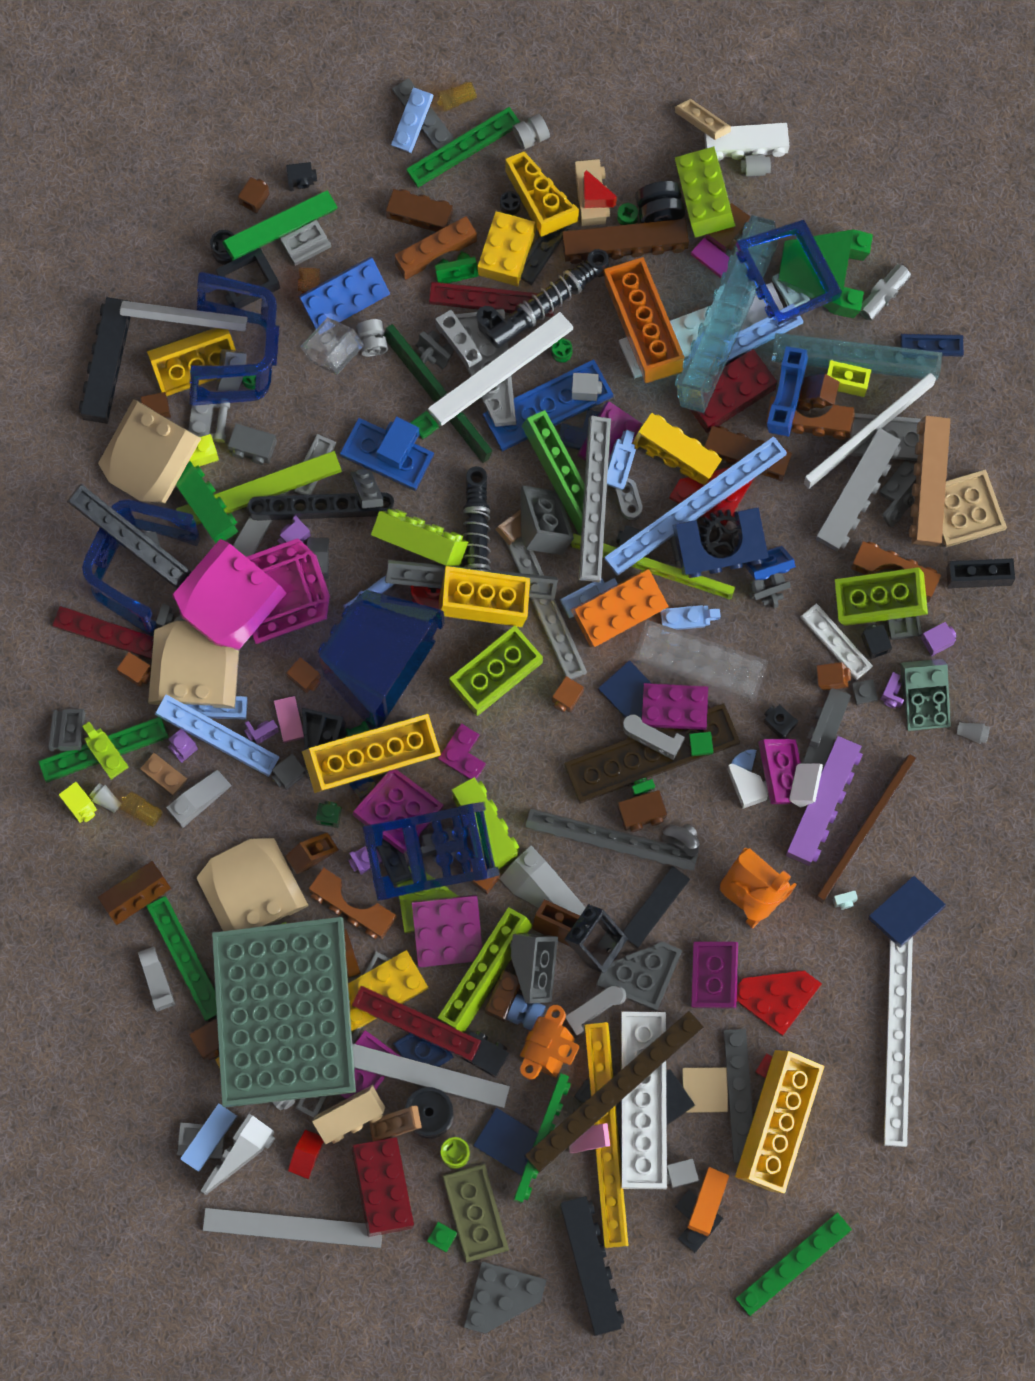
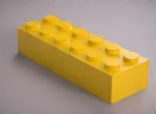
M428 714L302 751L314 793L441 755Z
M774 1051L737 1168L736 1178L771 1192L785 1194L824 1069L823 1065L790 1051Z

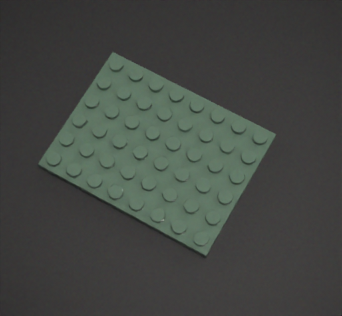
M336 917L213 932L222 1106L225 1108L356 1092L343 918Z

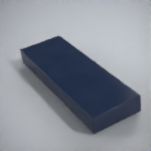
M901 334L900 355L963 357V335Z

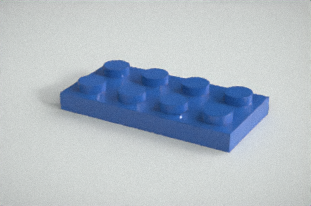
M369 257L298 297L316 332L319 334L390 295V292L373 258Z
M358 418L340 452V456L416 491L434 457V452L414 444L399 470L377 459L375 448L380 439L384 440L387 434L385 433L386 430Z

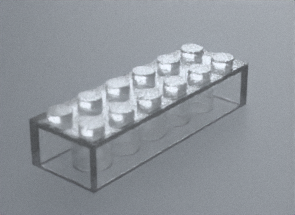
M647 620L632 663L635 666L693 686H707L708 691L754 706L769 661Z

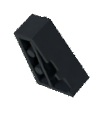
M302 708L304 750L342 739L346 725L343 717ZM305 764L306 775H307L308 779L310 780L309 773H308V770H307V767H306V764Z

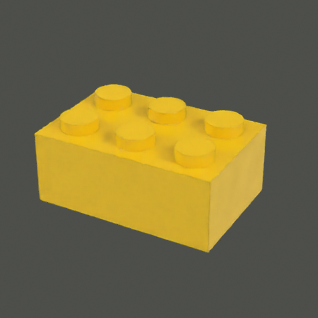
M496 211L478 264V275L518 287L536 233L535 221Z

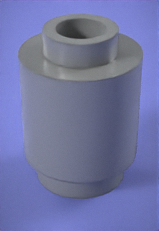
M765 155L745 156L744 160H741V173L745 172L746 177L765 176L766 173H771L770 157H765Z

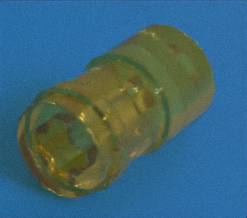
M464 82L454 88L451 87L438 92L439 100L437 104L438 106L441 105L445 112L468 101H473L477 98L472 82Z
M133 791L122 798L121 810L134 818H138L145 825L152 828L163 814L159 807L150 804L146 799Z

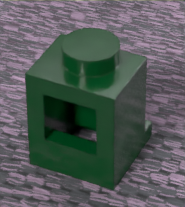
M325 801L324 804L319 803L316 816L317 825L339 828L342 807L330 801Z

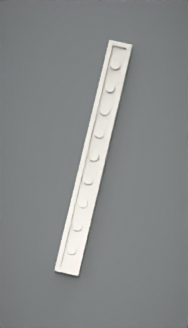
M913 937L901 948L890 939L884 1146L907 1147Z

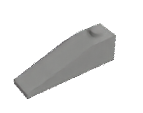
M532 846L524 851L499 878L515 896L522 898L537 908L541 906L545 899L578 915H581L585 910V906Z
M248 1114L233 1137L234 1146H230L225 1150L221 1158L222 1164L214 1168L201 1192L207 1195L262 1152L264 1148L268 1149L275 1140V1137H273L275 1132L257 1118Z

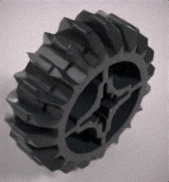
M726 509L725 516L722 510L717 511L718 517L715 513H710L712 520L708 518L703 519L707 526L699 525V529L704 531V533H699L700 537H703L701 544L705 546L704 550L708 551V554L715 558L727 557L717 553L714 550L715 547L723 545L730 553L736 547L734 539L738 535V529L735 528L729 531L720 522L728 520L737 526L735 514L733 513L731 516L730 509ZM715 525L717 536L710 543V531ZM723 533L732 534L730 539H728L729 542H719L721 537H723Z

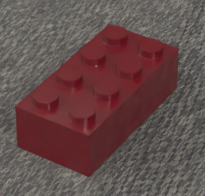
M752 349L686 391L683 401L705 432L708 433L711 431L712 426L717 427L774 391L777 380L755 350Z
M397 1137L353 1145L351 1151L368 1237L412 1229L414 1222Z

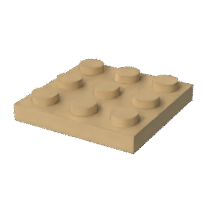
M986 470L946 481L942 539L946 548L1006 530L1007 526Z

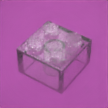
M327 317L300 347L311 363L338 375L351 359L358 354L364 344L354 329Z

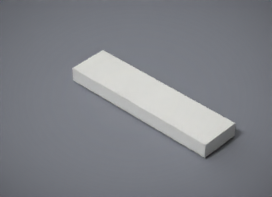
M817 603L800 616L803 622L836 659L850 669V673L856 681L873 667Z

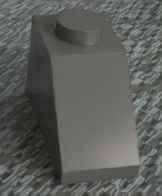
M221 349L216 391L238 393L244 377L246 353L237 350Z
M308 538L307 547L316 555L324 579H329V538Z

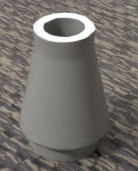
M959 722L957 735L981 744V742L987 743L990 727L985 726V723Z
M100 783L89 795L93 799L92 802L113 813L122 805L109 788Z

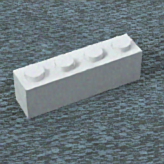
M787 123L732 126L730 133L716 140L704 134L705 149L714 146L719 161L725 157H732V159L738 160L744 156L773 154L775 157H780L788 153L789 150Z

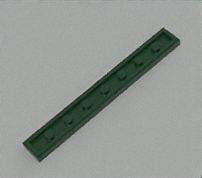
M393 324L386 327L384 334L386 342L431 399L436 403L448 393ZM461 411L450 419V423L480 461L484 463L489 460L492 453L491 447Z

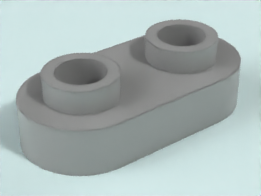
M627 478L625 487L629 488L630 492L624 493L617 488L615 491L622 515L628 520H635L642 513V503L636 483L632 479ZM629 507H634V508L636 509V511L633 512V513H630V512L628 511V508H629Z

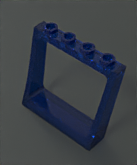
M805 220L737 241V258L741 264L745 262L748 268L746 275L750 282H755L757 297L759 300L764 299L767 305L765 312L769 318L775 320L777 326L840 298L842 291ZM795 235L826 293L782 313L779 311L747 248Z

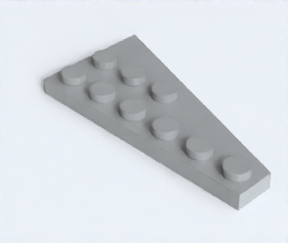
M504 309L496 310L503 318H505ZM477 312L455 314L482 356V361L470 368L466 367L470 376L476 374L508 350V342L497 349L478 328ZM509 376L481 397L495 427L516 425L512 378Z

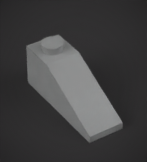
M216 770L181 794L166 808L169 814L184 828L232 785Z

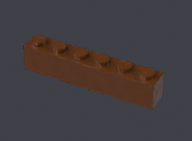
M686 219L562 232L565 262L570 261L571 264H578L582 260H586L589 253L595 249L604 250L608 257L617 260L626 255H631L632 257H641L645 253L661 255L664 251L681 253L688 249L689 245Z

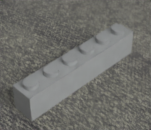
M881 428L878 429L815 540L837 552L840 547L845 548L850 539L847 534L850 529L855 531L860 522V519L857 518L861 511L865 513L871 503L867 499L871 493L875 495L881 485L878 482L881 475L886 476L891 468V465L888 464L891 457L896 459L902 447L898 446L901 442L899 438Z

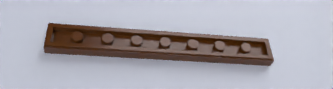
M911 754L906 757L818 893L817 901L823 904L909 771L916 757Z

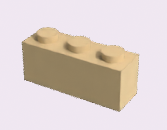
M600 159L575 162V176L581 226L606 224V217H610V209L584 208L583 177L586 170L602 183V179H605V168L600 166Z
M371 1085L315 1115L312 1122L324 1143L327 1144L332 1141L334 1144L342 1140L344 1134L350 1131L355 1133L362 1129L364 1123L368 1121L373 1123L381 1119L385 1106L375 1088Z

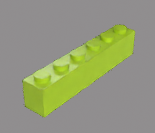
M508 907L438 1016L442 1023L463 1033L466 1031L498 981L502 971L505 970L512 959L511 941L513 940V934H528L533 926L526 916Z

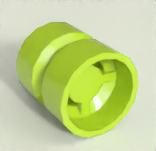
M458 1137L447 1139L441 1146L442 1161L446 1166L453 1169L462 1168L466 1165L470 1157V1151L465 1140Z

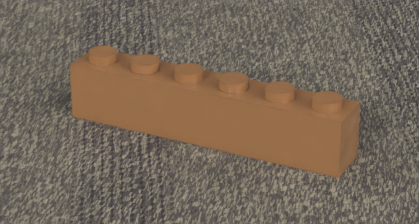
M925 416L918 422L916 430L917 434H919V442L915 446V454L918 455V459L914 465L916 483L913 484L912 496H915V501L911 506L913 525L910 526L909 537L912 538L911 544L936 547L942 543L950 418Z

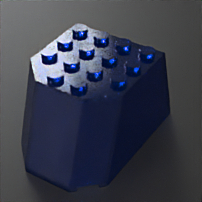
M366 590L359 594L351 606H347L341 615L343 619L339 625L336 623L330 631L331 637L327 642L324 641L318 649V653H320L318 656L323 677L361 719L366 722L371 730L381 728L435 645L436 641L433 640V637L438 628H443L445 619L444 611L441 609Z

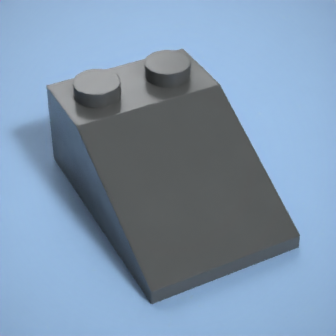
M523 485L521 487V535L527 550L563 555L574 539L564 506L556 491Z
M536 933L513 934L511 958L525 1003L552 1002L557 936Z

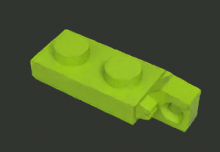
M90 722L82 726L88 734V737L85 738L87 746L110 779H113L129 768L101 728L96 731Z

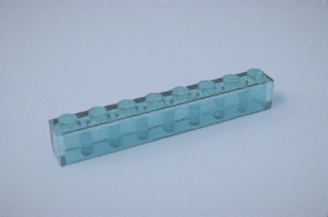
M775 333L771 359L773 362L783 361L785 348L788 346L807 350V366L828 368L830 360L871 369V373L923 379L929 373H932L936 381L941 371L942 352Z

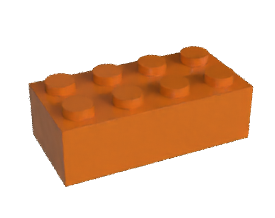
M644 569L570 610L590 647H596L669 606L650 570Z

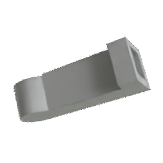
M452 310L435 319L437 330L440 334L444 335L466 367L470 368L482 361V356L476 344Z
M629 715L624 719L623 731L626 735L674 760L684 741L683 736L677 733L673 739L642 723V720L637 715Z
M154 946L138 952L155 1010L158 1012L176 1005Z
M620 986L608 987L565 1018L576 1035H581L585 1033L586 1023L611 1006L622 1004L626 999V992Z

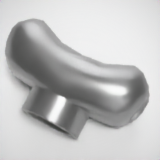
M670 824L663 828L664 835L662 839L664 842L682 849L689 856H696L698 854L700 843L697 838V832L691 825L685 824L683 827Z

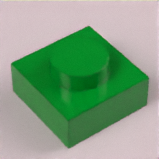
M646 778L635 781L631 791L635 797L654 790L655 784L653 779L647 781Z
M438 1222L427 1242L447 1253L458 1233Z

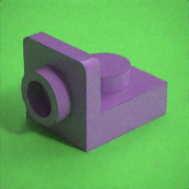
M894 672L888 680L881 700L890 708H896V706L900 708L904 699L895 695H897L902 684L898 682L901 675Z
M274 720L261 723L257 730L253 729L249 721L245 722L247 728L244 730L250 741L254 740L257 745L279 732Z
M373 842L356 852L352 851L349 853L351 857L348 860L354 872L358 870L360 874L382 863Z

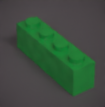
M189 461L176 486L214 542L217 543L220 539L226 541L239 532L235 527L238 522L231 512L226 514L224 509L227 506L221 497L216 499L213 495L216 490L210 481L205 483L202 478L205 474L199 465L194 467L191 461Z

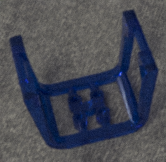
M200 272L197 283V310L247 317V322L261 325L266 332L265 355L263 360L257 364L230 366L191 365L189 402L192 406L257 401L269 392L272 366H277L280 326L276 325V298L265 287ZM222 289L262 298L261 314L206 301V293ZM256 375L255 390L210 392L198 386L199 380Z
M129 499L118 501L111 506L112 509L137 529L156 531V534L198 546L200 535L192 514ZM132 511L170 521L181 529L136 519ZM99 528L82 565L83 575L88 584L91 585L92 594L97 602L149 636H153L154 630L158 627L156 621L151 619L153 614L151 608L122 594L102 581L120 544ZM93 564L98 566L94 575L92 573Z
M485 802L472 803L443 811L363 826L377 901L423 890L499 876V869L494 864L484 815L486 810ZM452 818L454 829L451 836L454 840L448 841L449 836L447 832L442 831L440 820ZM432 822L434 833L431 839L436 846V863L441 866L443 878L427 881L416 825ZM402 828L413 884L394 888L388 876L381 877L376 846L382 845L384 831ZM469 832H470V837H471L473 852H472L471 849L468 848V845H467V840H466V838L468 837ZM456 852V859L461 862L463 873L452 876L450 864L453 862V856L451 853Z

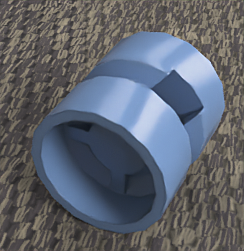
M517 994L506 1020L517 1025L523 1023L524 1028L532 1030L539 1016L542 1017L546 1006L540 1003H525L524 997Z

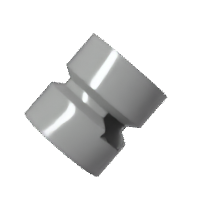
M540 114L528 118L527 123L522 121L512 127L514 135L523 150L534 146L535 141L540 143L550 138L548 127Z
M370 319L356 326L358 338L361 340L360 348L363 356L371 357L388 351L386 337L383 336L385 332L381 320Z

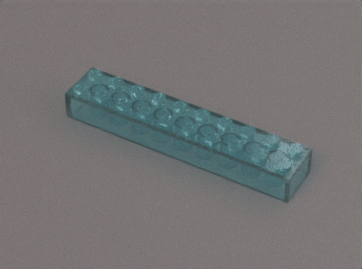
M751 215L749 222L744 224L743 236L737 240L734 256L731 255L729 258L727 272H723L721 276V285L714 292L713 303L706 310L704 323L699 325L698 337L692 341L690 355L684 359L682 373L676 377L675 386H677L678 390L677 397L680 401V407L702 413L705 412L778 246L775 221Z

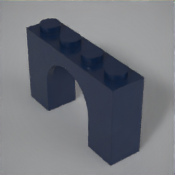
M759 507L734 512L739 540L735 550L724 558H715L704 550L700 540L697 520L672 525L682 575L694 578L702 576L701 572L709 570V573L713 574L722 572V567L730 566V570L742 568V563L750 562L751 565L763 563V559L769 558Z

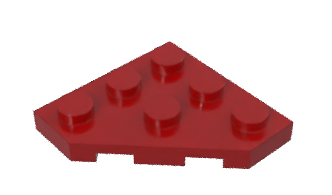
M729 468L714 471L706 484ZM690 477L680 479L669 499L680 504L705 485ZM755 478L701 517L712 520L710 513L713 512L718 517V510H722L725 516L726 509L731 510L732 516ZM722 520L720 522L722 525L726 526L729 521Z
M805 970L743 978L737 986V1002L783 1036L822 983Z

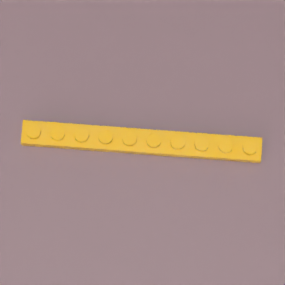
M607 1022L585 1025L591 1096L613 1078L609 1025ZM615 1105L594 1124H607L610 1146L596 1149L605 1248L628 1246Z

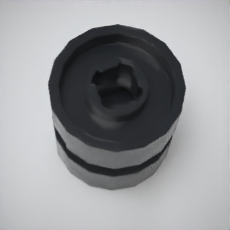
M219 230L210 239L213 257L222 265L234 261L222 243L225 239L234 236L229 230Z

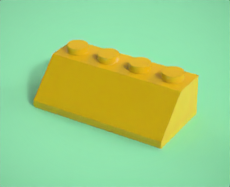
M213 328L147 351L161 392H165L166 396L217 379L221 349H236L228 329Z
M446 566L439 598L438 615L523 627L528 616L530 578Z

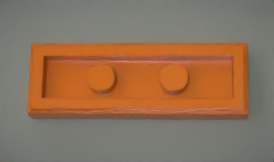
M708 1167L687 1228L706 1236L710 1234L729 1178L728 1174Z

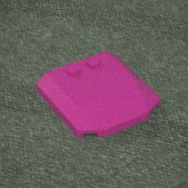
M297 538L247 556L250 561L275 580L286 592L282 600L252 634L256 644L327 619L330 595L318 559L300 539Z
M220 539L173 593L172 597L176 601L181 617L217 646H226L239 651L286 595V592L275 580L235 547Z

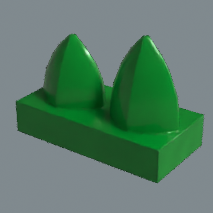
M463 251L460 252L456 261L450 262L442 258L435 265L438 283L448 284L479 277L475 256L471 257Z

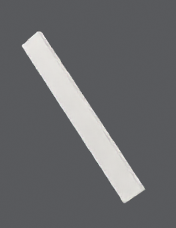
M559 312L428 408L429 412L441 426L571 332L573 330L572 324Z
M929 373L806 475L804 485L808 489L815 485L875 435L879 428L882 429L929 390L935 383V376Z

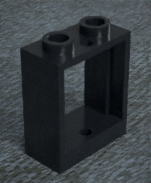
M261 248L216 269L218 276L215 278L216 283L220 289H225L227 294L224 297L228 305H233L236 310L280 289L279 281ZM256 261L267 282L236 297L226 275Z
M588 904L564 940L589 968L605 974L628 940V937L603 909ZM599 923L606 933L591 954L583 943L596 924Z

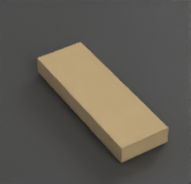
M692 99L675 106V113L714 140L731 132L730 125Z

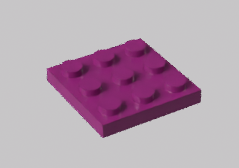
M395 769L388 771L353 811L352 815L404 854L439 814L444 805Z
M477 895L412 901L418 968L474 962L482 949Z

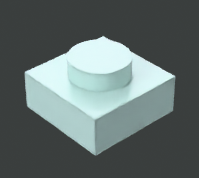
M856 891L836 895L832 900L835 908L841 907V910L853 907V903L858 898Z

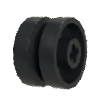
M654 182L640 188L635 194L637 206L640 208L639 216L641 223L678 220L685 215L684 204L680 200L681 190L677 182Z
M434 1087L421 1088L408 1098L405 1108L418 1106L422 1128L413 1130V1133L425 1139H434L444 1135L449 1130L454 1119L453 1105L448 1095L442 1090ZM430 1108L433 1111V1115L426 1116V1109Z

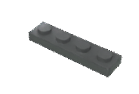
M409 78L392 88L393 93L404 107L407 105L413 87L416 88ZM429 107L421 130L435 149L438 150L455 140V138L434 110Z

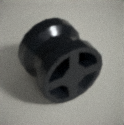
M514 191L503 193L500 197L501 211L509 215L517 214L520 210V196Z

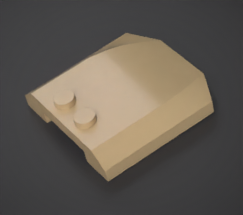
M133 399L98 464L108 482L144 503H166L201 438Z
M177 620L155 629L148 703L160 705L164 696L168 695L183 704L235 709L239 651L234 650V648L213 644L187 621Z
M274 838L249 839L211 858L197 876V880L223 931L267 926L287 915L290 916L308 907V903Z

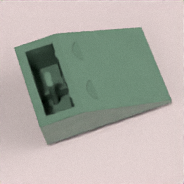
M943 659L900 663L908 731L951 727L947 663Z

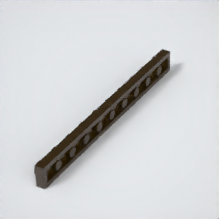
M690 1010L686 1012L526 1153L524 1157L540 1173L704 1028Z

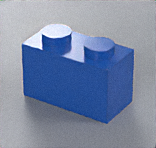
M396 417L394 422H389L385 431L387 434L384 440H379L375 450L377 451V459L400 470L420 434L419 427Z

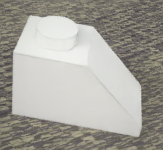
M735 764L728 765V773L743 809L767 800L766 781H762L761 776Z

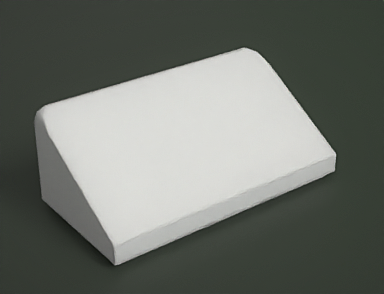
M798 764L796 766L789 798L790 802L800 808L815 802L823 768L822 764Z

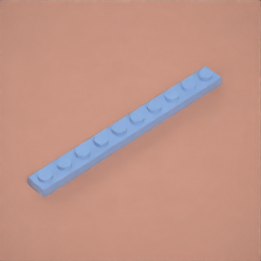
M772 437L605 557V561L618 576L674 536L672 525L698 519L786 456L787 452L776 438Z

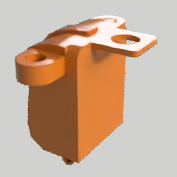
M744 848L721 881L720 891L734 904L744 910L748 918L746 923L751 928H754L789 897L797 884L794 883L790 886L788 881L791 876L787 872L782 871L779 874L753 850Z
M552 1005L544 1017L539 1016L525 1039V1045L519 1056L524 1058L520 1071L526 1079H535L540 1071L557 1078L563 1063L571 1065L577 1054L579 1045L574 1043L575 1038L566 1027L562 1026L566 1013L559 1005ZM559 1011V1017L553 1018V1013ZM570 1048H571V1049H572V1052H571V1054L567 1057V1055H568V1053H569V1050H570ZM528 1067H533L531 1073L526 1072Z

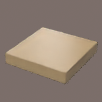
M683 1068V1088L695 1104L686 1113L728 1112L727 1068Z

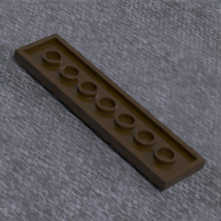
M725 703L707 709L706 730L656 728V730L673 739L677 733L684 737V741L674 760L633 738H629L565 762L564 766L579 804L632 785L635 781L642 778L648 779L709 756H691L689 734L711 732L713 754L740 744Z

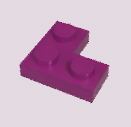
M461 723L438 760L466 778L472 779L475 777L477 780L486 763L470 754L469 751L480 734Z

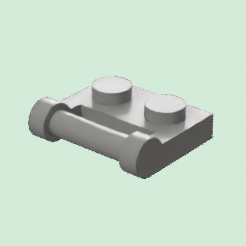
M193 398L188 431L198 437L211 434L213 442L224 443L226 439L224 431L227 410L230 409L231 402L224 399ZM213 408H219L216 433L212 434L210 430Z

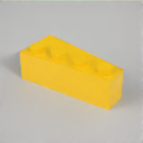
M524 151L505 159V172L520 196L532 221H535L536 229L541 237L578 222L579 209L574 204H571L567 196L554 186V182L541 172L539 166Z
M653 413L645 421L632 443L635 445V449L641 447L647 450L646 455L652 458L654 456L662 458L665 465L671 468H681L680 472L703 485H706L722 460L715 451L706 449L697 439L686 436L680 428L671 426L662 416Z

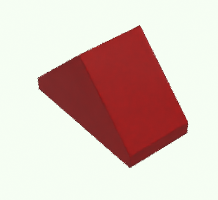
M586 170L583 177L584 208L614 207L617 202V196Z
M308 1130L304 1131L295 1147L288 1169L289 1172L309 1179L324 1143L320 1135Z

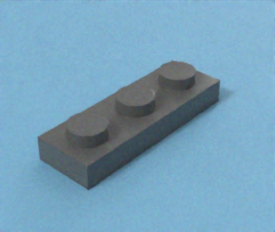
M360 469L356 472H350L351 482L361 507L383 506V497L372 471Z

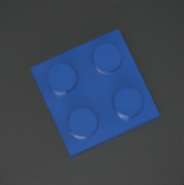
M783 546L767 550L769 558L763 559L761 564L751 565L750 562L744 563L745 568L755 580H765L770 575L786 573L791 568L796 567L794 559Z

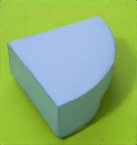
M750 749L741 752L733 759L731 764L752 771L756 750Z

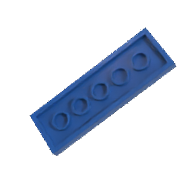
M593 359L514 398L516 425L495 427L488 411L483 413V418L503 452L528 439L521 426L528 417L546 410L552 424L556 426L612 398L613 393ZM573 373L599 374L598 381H602V394H597V401L572 400Z

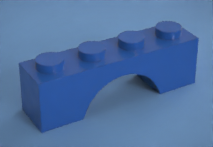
M788 346L785 348L779 387L775 401L771 405L767 422L769 433L788 437L790 435L808 361L807 350Z

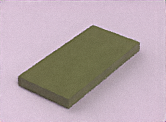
M485 1164L443 1175V1182L466 1263L509 1251Z

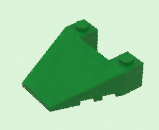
M852 229L787 240L783 245L778 281L799 294L803 293L811 298V301L828 308L829 312L835 315L855 318L861 311L864 292L844 287L848 259L864 261L870 254L873 234Z

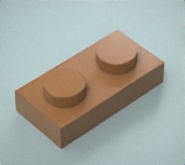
M155 753L140 768L142 772L173 796L187 781L186 777Z

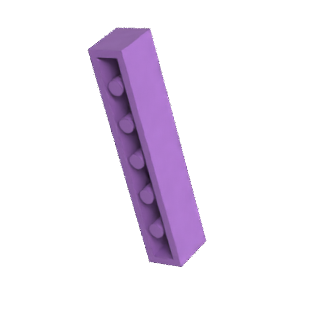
M837 737L821 773L816 800L807 805L786 856L810 866L812 861L817 862L821 852L817 848L820 842L825 843L829 834V831L826 830L829 822L833 823L838 811L834 809L837 803L842 804L846 795L843 788L845 784L850 785L855 773L851 772L854 764L858 766L863 754L859 752L862 746L842 737Z

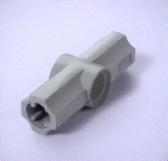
M897 263L884 279H880L870 292L871 294L862 303L859 313L867 320L872 321L885 305H889L890 299L896 297L898 290L910 278L911 273L908 269Z

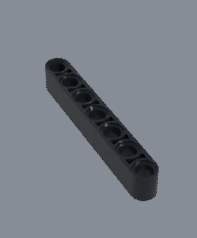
M381 492L383 501H387L390 504L388 508L370 507L361 509L358 506L359 499L356 493L257 496L248 502V514L250 518L257 521L292 520L295 516L299 519L378 516L379 511L393 510L394 498L389 493ZM339 502H344L348 507L342 510L336 505ZM300 503L306 508L303 511H297L294 506ZM318 503H324L327 507L324 510H318L315 506ZM276 504H281L284 506V509L277 512L273 507ZM260 505L263 507V510L261 512H254L252 507Z

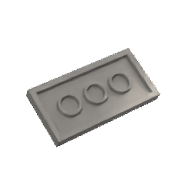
M855 413L851 438L879 415ZM895 417L882 428L901 440L898 446L902 447L896 459L917 461L918 455L915 454V446L919 442V434H917L916 430L917 424L921 419ZM875 435L855 450L851 456H863Z

